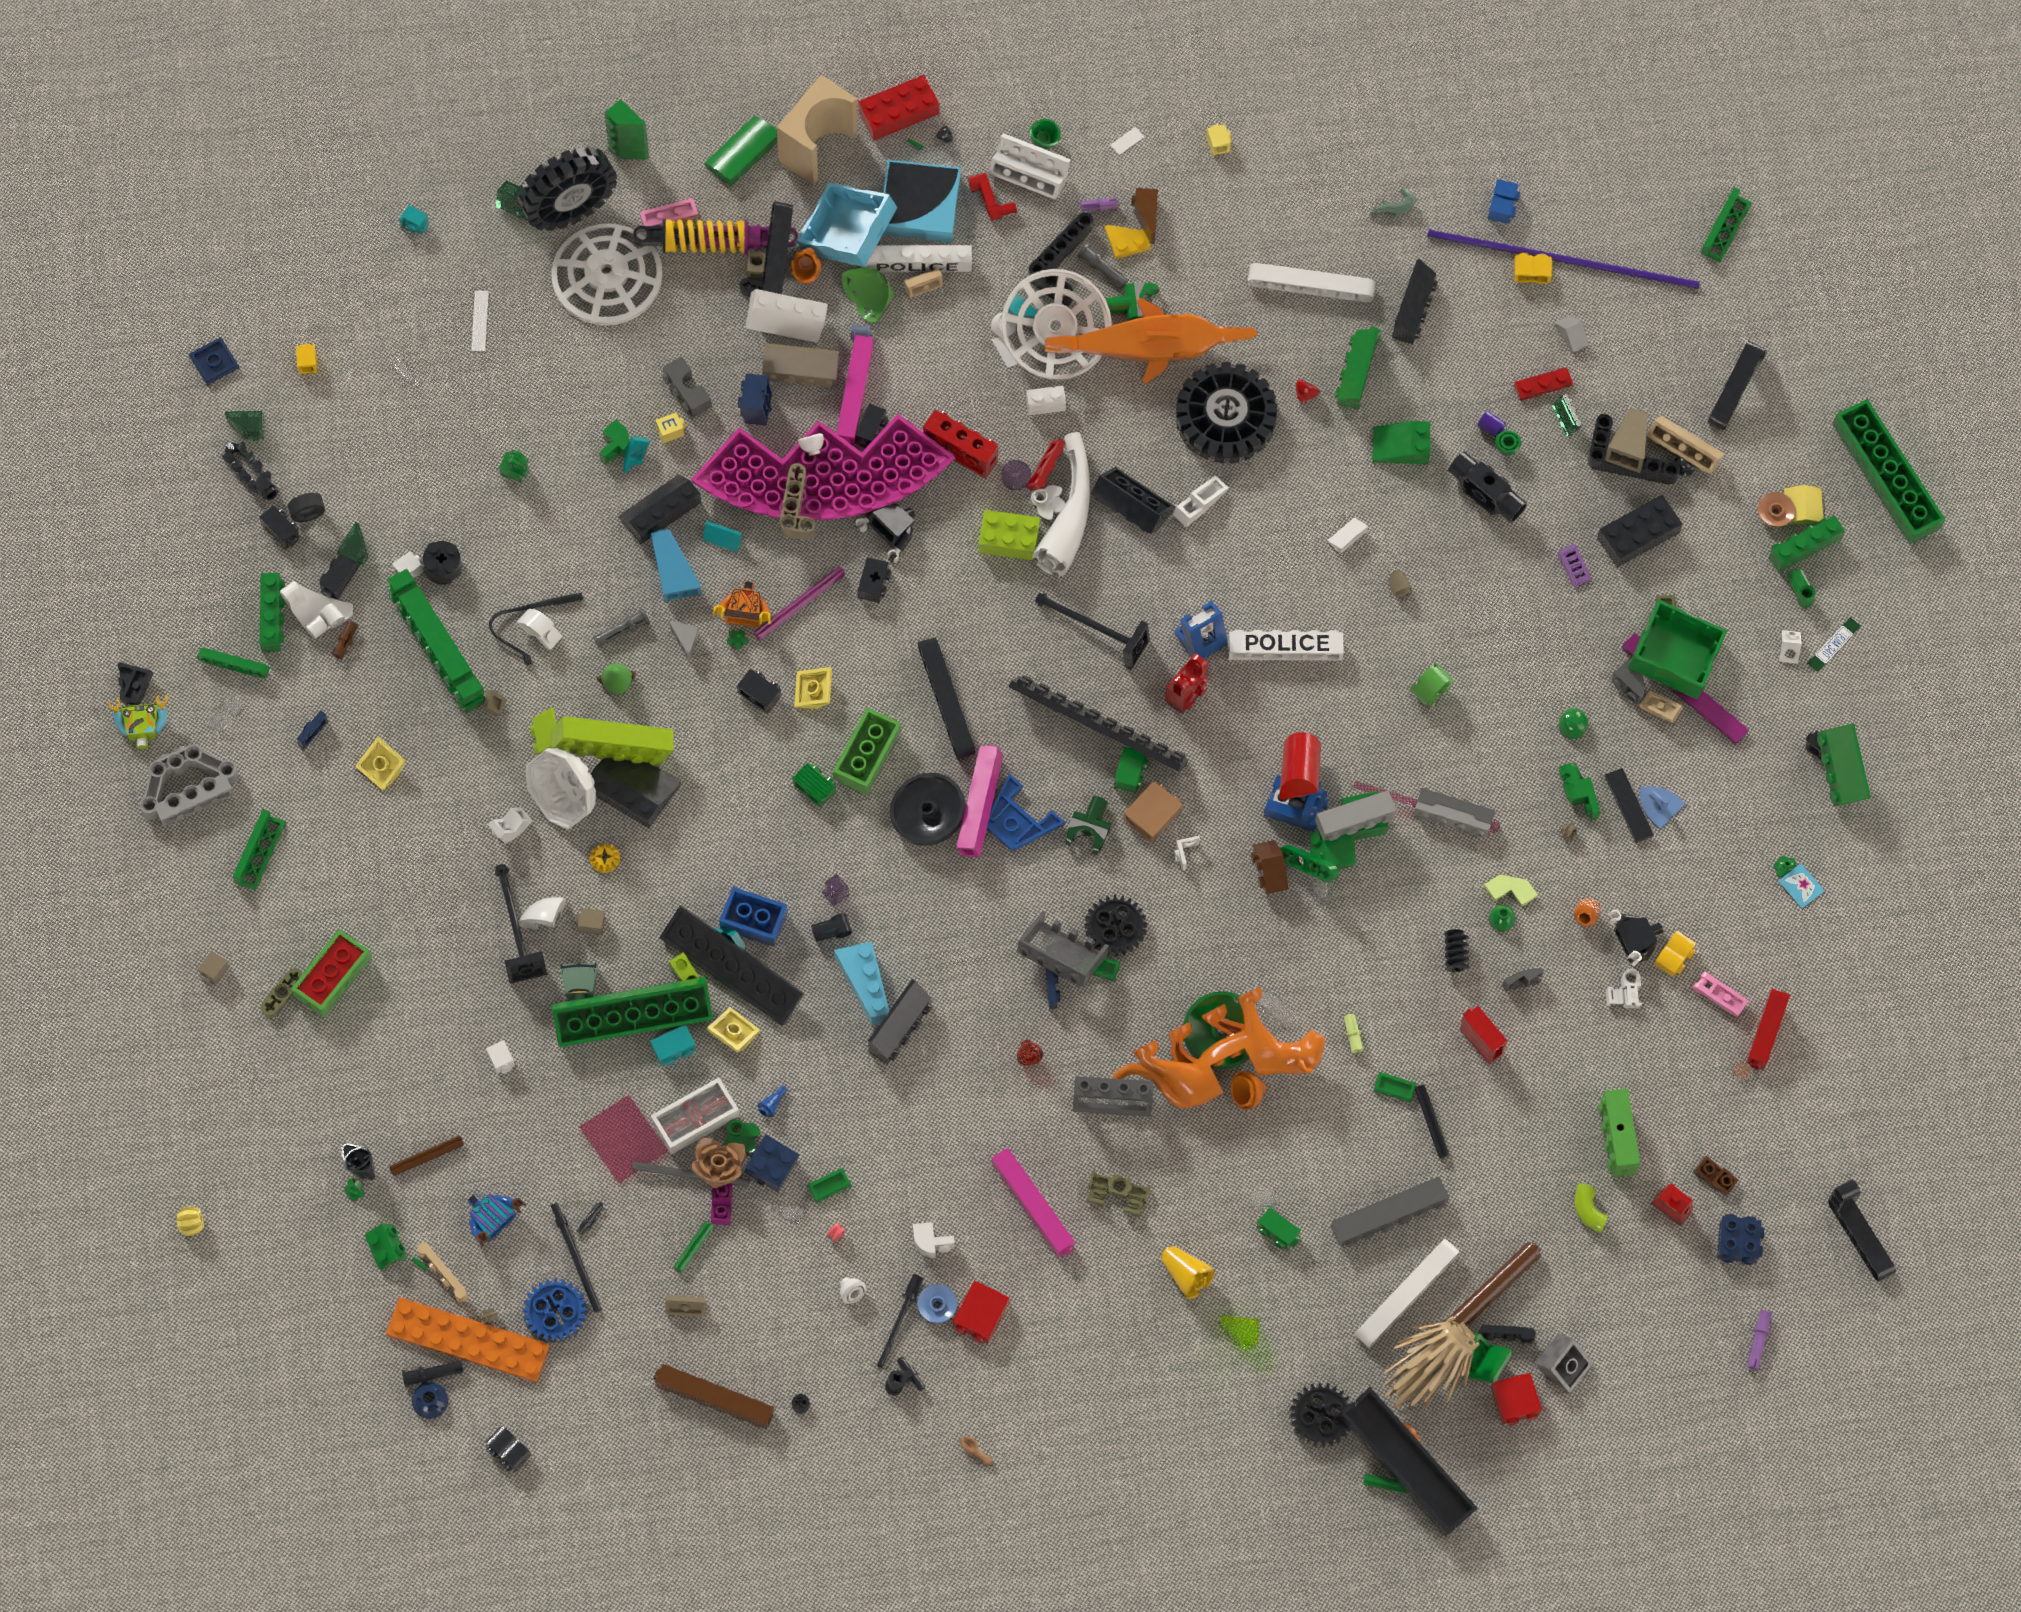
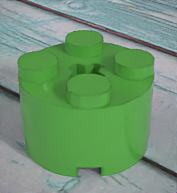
M1435 662L1418 678V683L1416 685L1413 684L1409 690L1425 705L1431 707L1438 700L1437 698L1441 695L1440 692L1445 694L1454 681Z

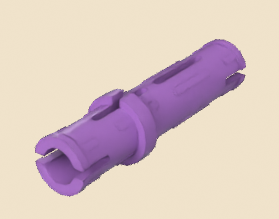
M1760 1310L1757 1326L1754 1327L1755 1335L1746 1366L1749 1369L1752 1367V1370H1759L1766 1336L1770 1332L1768 1328L1773 1314L1770 1311L1767 1313V1310Z

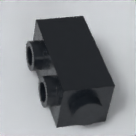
M869 403L855 433V443L860 447L867 448L879 435L882 427H886L888 422L886 409Z
M273 505L259 516L261 525L285 550L298 542L300 538L298 533L299 527L293 521H288L287 515L281 508L277 509Z
M339 554L337 559L334 558L329 566L330 569L319 580L321 593L338 600L357 572L356 563Z

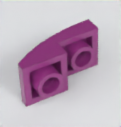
M733 1184L712 1188L711 1223L713 1225H731Z

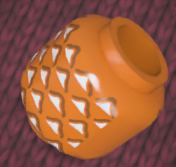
M1591 898L1582 899L1574 910L1575 921L1586 927L1594 925L1601 913L1600 905Z

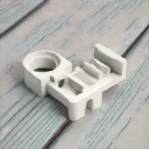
M1627 969L1621 977L1622 987H1619V989L1607 987V1006L1624 1003V1008H1639L1642 1003H1639L1638 989L1641 987L1640 974L1635 969ZM1626 975H1634L1636 981L1634 983L1628 982Z

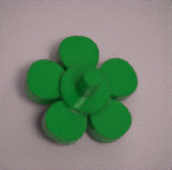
M731 630L728 634L730 638L727 639V644L730 646L734 645L735 649H741L742 645L748 644L749 639L744 637L745 632L743 630H739L737 633Z
M351 1178L347 1181L348 1186L344 1188V1191L347 1195L350 1194L349 1197L352 1201H356L358 1197L361 1198L365 1195V1191L360 1189L364 1186L361 1180L355 1181L354 1178Z

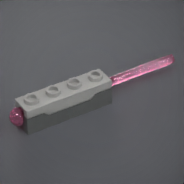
M1355 781L1353 786L1355 789L1368 793L1387 791ZM1425 788L1421 789L1418 799L1389 791L1392 800L1414 807V815L1421 820L1429 819L1441 826L1448 825L1460 832H1470L1476 837L1487 838L1488 833L1494 834L1500 829L1498 820L1495 819L1492 822L1495 810Z

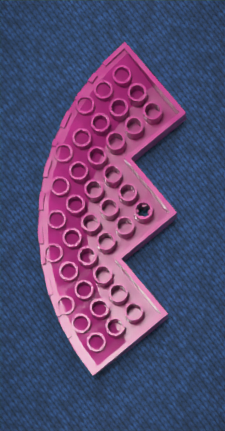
M899 414L890 421L862 453L819 420L803 438L820 433L823 434L824 442L821 449H819L820 453L809 456V453L804 451L799 446V443H797L783 459L739 427L694 475L691 482L733 506L753 513L780 518L789 469L793 464L800 463L806 469V484L800 516L809 517L813 520H831L874 511L903 499L938 476L956 457ZM797 474V475L795 476V480H797V481H798V476H799V474ZM792 490V491H791V493H793V494H796V493L799 492L798 490ZM789 507V508H787V509H788L789 511H793V510H795L796 508H795V507Z

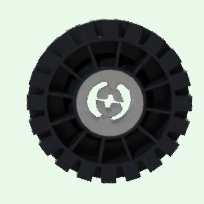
M583 147L575 148L572 154L567 150L561 153L559 160L555 156L548 159L549 165L547 167L542 164L535 169L537 175L530 174L525 179L527 184L521 185L517 200L530 225L536 227V229L543 230L545 228L547 231H552L557 226L559 229L566 228L569 221L574 225L581 221V215L589 217L594 213L593 207L600 208L605 204L603 199H609L613 194L612 189L616 188L617 173L605 153L600 149L595 150L594 147H587L584 150Z
M1221 362V367L1219 368L1216 367L1215 363L1206 365V371L1203 372L1201 368L1195 371L1192 379L1188 377L1183 384V389L1179 391L1175 413L1177 429H1180L1179 435L1183 442L1188 441V448L1194 453L1199 450L1200 457L1206 460L1210 456L1215 457L1214 462L1224 463V458L1229 459L1230 463H1237L1242 456L1247 460L1254 457V451L1258 453L1265 448L1266 441L1269 442L1273 436L1277 419L1276 396L1273 390H1269L1270 384L1265 378L1259 379L1257 371L1251 369L1249 372L1245 371L1246 365L1237 363L1236 368L1231 367V362ZM1226 402H1229L1227 420H1224Z

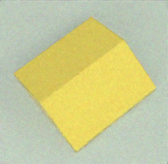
M1807 485L1784 489V494L1793 501L1795 506V515L1789 524H1819L1823 519L1822 489Z
M831 667L797 671L795 708L819 709L830 704Z
M377 737L355 767L384 791L400 775L406 760L380 737Z
M731 1007L707 1027V1031L735 1052L746 1049L760 1032L759 1028Z

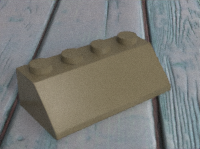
M764 344L762 375H767L770 382L783 381L787 384L801 383L806 386L837 387L839 351Z

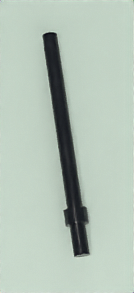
M554 1203L551 1205V1208L556 1218V1226L561 1230L594 1313L599 1312L602 1309L568 1229L566 1216H563L559 1204Z

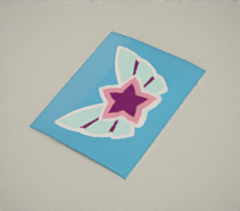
M1801 863L1779 880L1781 885L1801 908H1804L1825 891Z

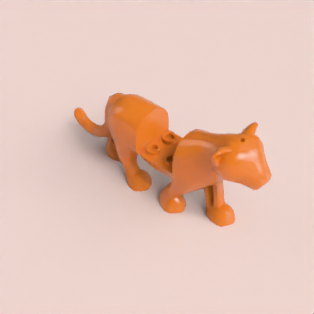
M1260 986L1237 998L1243 1010L1245 1024L1226 1019L1227 1009L1225 1004L1201 1016L1204 1021L1227 1034L1228 1037L1210 1046L1199 1059L1191 1056L1183 1048L1184 1038L1188 1037L1192 1032L1191 1023L1188 1022L1169 1032L1171 1041L1170 1055L1173 1061L1158 1059L1154 1056L1158 1051V1043L1155 1040L1133 1051L1140 1063L1124 1065L1115 1072L1112 1079H1124L1129 1075L1145 1077L1150 1081H1154V1084L1166 1100L1173 1106L1182 1109L1203 1105L1223 1094L1210 1065L1217 1067L1225 1062L1224 1058L1228 1056L1234 1058L1242 1054L1241 1049H1243L1257 1075L1308 1074L1321 1061L1325 1037L1311 1029L1297 1042L1285 1043L1275 1038L1262 1024L1256 1010L1255 1003L1263 995Z

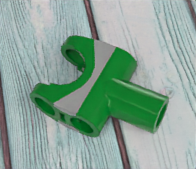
M1144 282L1125 285V296L1106 298L1110 314L1127 313L1128 321L1143 318L1144 315L1137 304V299L1142 298L1145 300L1152 295L1158 294L1159 286L1155 283Z

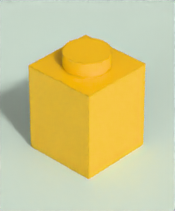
M302 344L301 346H296L299 374L318 373L315 345Z

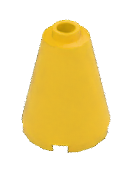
M1175 1246L1167 1247L1163 1250L1161 1261L1184 1296L1188 1299L1199 1296L1201 1293L1198 1291L1202 1288L1207 1289L1213 1281L1215 1272L1210 1265Z

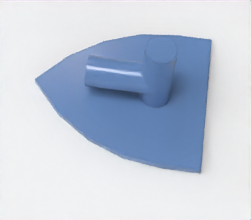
M1652 786L1640 787L1642 808L1646 816L1659 829L1686 804L1674 793L1663 788Z

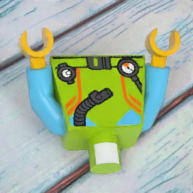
M158 695L155 699L156 704L121 706V710L119 709L120 700L118 698L117 706H112L109 700V707L113 709L112 714L116 727L122 735L128 736L129 741H136L137 749H147L148 740L156 739L157 733H160L167 723V707L165 706L169 700L167 695H165V702H161L159 700L160 695Z

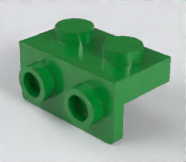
M382 1223L364 1234L379 1270H384L396 1261L407 1259L405 1248L401 1244L398 1231L393 1224Z

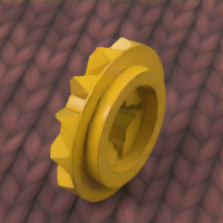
M603 843L596 845L590 853V864L598 872H611L620 863L619 851L613 844ZM604 851L610 857L606 859L605 864L602 858H599L603 856Z

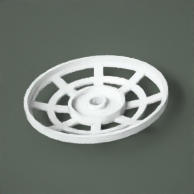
M618 224L593 225L576 232L562 244L553 261L552 284L559 302L573 316L592 324L616 325L638 317L652 305L658 296L662 284V264L654 246H645L637 249L629 241L620 238L622 231L633 234L634 229ZM598 229H615L612 236H599L589 239L585 234ZM641 233L637 234V237L641 240L646 238ZM579 237L583 244L575 250L571 259H560L565 248ZM610 241L609 248L597 250L594 243ZM618 243L627 246L632 252L623 256L616 251ZM587 247L591 253L586 261L576 260L578 255ZM652 252L656 262V279L645 275V263L642 255ZM637 258L640 272L630 271L628 261ZM558 266L568 267V278L571 287L563 293L557 280ZM574 267L583 268L585 277L577 283L573 273ZM605 267H609L612 270L608 274L602 273V269ZM627 279L637 280L634 287L626 293L623 285ZM643 282L653 285V289L646 300L635 308L630 298L639 291ZM589 284L597 290L595 298L587 295L581 288ZM615 290L620 296L614 299H603L604 292ZM576 292L583 300L592 303L591 315L574 307L567 298ZM623 302L629 311L618 316H599L601 306H613Z
M1063 269L1042 270L1023 279L1008 296L1001 317L1003 339L1012 358L1029 373L1049 380L1071 379L1090 370L1102 356L1095 355L1088 362L1082 356V352H1072V355L1055 359V353L1048 352L1047 357L1036 353L1032 347L1039 342L1045 346L1044 340L1047 337L1075 336L1076 334H1086L1099 330V328H1093V317L1088 307L1096 299L1104 315L1105 328L1112 326L1110 310L1102 293L1085 277ZM1058 276L1057 287L1044 288L1034 292L1029 284L1033 280L1042 277ZM1066 277L1081 283L1092 294L1083 300L1076 293L1064 289ZM1023 288L1029 298L1021 306L1018 316L1008 314L1013 298ZM1055 293L1054 303L1046 306L1038 298L1045 294ZM1063 295L1072 298L1078 304L1072 309L1062 305ZM1031 302H1033L1038 310L1034 319L1023 317ZM1082 310L1087 318L1088 327L1078 326L1075 315ZM1006 321L1017 324L1018 337L1023 346L1016 351L1013 350L1008 339ZM1052 321H1057L1060 324L1058 331L1051 329L1050 323ZM1022 325L1033 327L1035 337L1028 342L1025 340ZM1028 352L1035 359L1046 363V374L1032 369L1019 357ZM1076 359L1082 366L1078 371L1069 374L1053 375L1054 364H1065Z

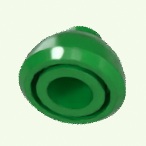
M1511 430L1500 432L1495 440L1498 451L1507 456L1517 453L1522 444L1520 436Z
M1496 906L1489 913V923L1497 931H1508L1515 924V913L1508 906Z

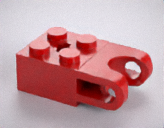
M1195 653L1166 686L1165 701L1183 714L1186 710L1189 711L1195 704L1194 700L1198 696L1202 697L1206 692L1208 662Z

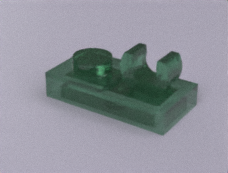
M1564 394L1552 404V407L1566 436H1572L1582 427V424L1576 413L1577 408L1572 407L1571 403L1573 400L1569 399L1567 394Z

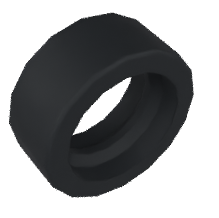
M318 493L299 495L289 501L287 505L291 519L295 522L314 520L323 515L326 510L322 496Z

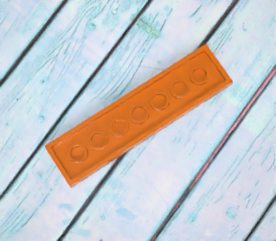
M401 1297L398 1299L386 1331V1336L536 1383L550 1348L548 1343Z

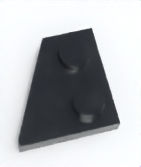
M118 662L121 702L130 705H140L154 673L148 669Z

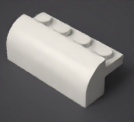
M1003 134L1000 138L998 150L992 158L988 174L1056 200L1066 182L1071 159Z

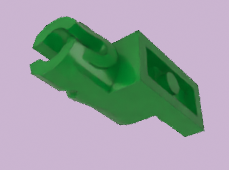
M1576 763L1561 765L1559 773L1561 779L1564 780L1563 787L1568 802L1571 805L1584 804L1585 812L1587 815L1589 814L1590 819H1598L1600 809L1591 777L1583 779Z

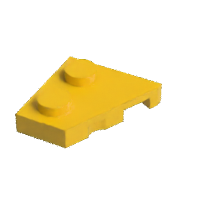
M1110 225L1105 226V232L1115 259L1150 250L1151 246L1144 230Z

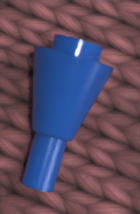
M781 1085L775 1093L758 1103L759 1113L764 1117H773L787 1088Z

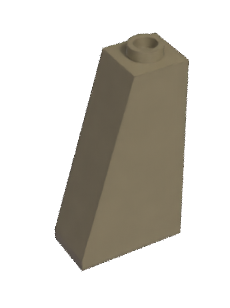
M1633 408L1629 409L1608 446L1605 461L1638 473L1641 472L1645 458L1647 413Z

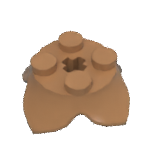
M702 1137L696 1146V1161L692 1163V1170L706 1183H709L712 1188L729 1184L741 1176L742 1171L740 1168L746 1156L745 1146L739 1143H729L725 1147H721L716 1140Z

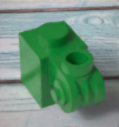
M512 450L511 453L506 451L499 466L500 475L521 482L523 477H527L530 470L528 459L518 450Z

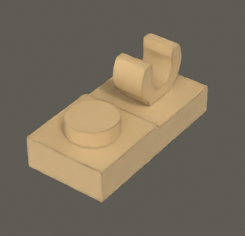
M1649 691L1640 703L1641 709L1671 723L1677 720L1683 709L1682 705L1653 691Z

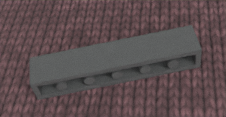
M1439 1176L1333 1220L1331 1229L1340 1248L1343 1246L1351 1247L1357 1243V1240L1362 1238L1364 1240L1370 1239L1381 1230L1382 1232H1387L1393 1228V1225L1398 1223L1400 1225L1406 1224L1412 1217H1422L1428 1214L1431 1209L1439 1210L1445 1207L1446 1203H1448L1449 1195Z

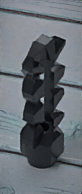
M243 441L239 444L230 442L226 445L225 454L222 455V459L231 464V470L239 473L241 481L248 483L247 488L249 491L259 493L266 501L274 499L278 494V490L272 483L271 472L269 470L263 472L262 462L259 460L254 462V453L252 451L246 453V446ZM240 452L243 458L259 474L260 477L256 479V482L234 458L233 453Z

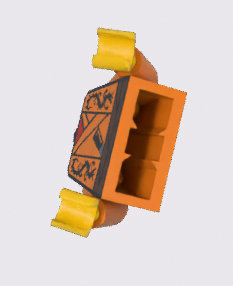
M744 582L742 590L734 589L732 594L727 595L713 609L712 616L720 615V619H723L725 616V623L758 628L764 621L771 624L770 609L765 599L761 598L760 593L754 591L755 584L752 582Z

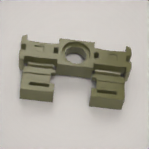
M1096 1170L1092 1171L1089 1180L1090 1192L1087 1197V1203L1104 1207V1195L1111 1194L1125 1198L1128 1201L1127 1207H1123V1213L1140 1217L1143 1204H1146L1151 1191L1150 1185L1148 1188L1131 1184V1179L1112 1175V1178L1095 1174ZM1117 1182H1122L1125 1185V1189L1121 1192L1117 1191L1114 1185Z

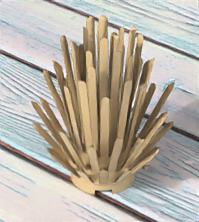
M1450 1316L1445 1322L1411 1327L1413 1330H1432L1398 1341L1400 1345L1395 1346L1394 1349H1400L1412 1343L1416 1344L1428 1339L1409 1349L1407 1355L1395 1362L1392 1367L1384 1372V1374H1388L1415 1354H1418L1395 1372L1396 1375L1382 1385V1387H1386L1403 1375L1385 1394V1397L1391 1396L1394 1393L1400 1396L1395 1401V1408L1401 1407L1416 1394L1408 1406V1411L1425 1397V1404L1422 1407L1424 1410L1447 1377L1444 1390L1447 1389L1450 1381L1454 1378L1446 1398L1447 1402L1450 1400L1453 1391L1455 1392L1461 1375L1464 1376L1463 1384L1466 1387L1473 1351L1479 1346V1342L1475 1343L1473 1341L1476 1337L1464 1323L1459 1325L1454 1321L1456 1317Z

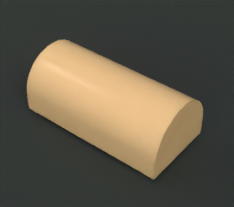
M937 268L904 280L903 283L908 297L912 298L943 286V277L941 271Z

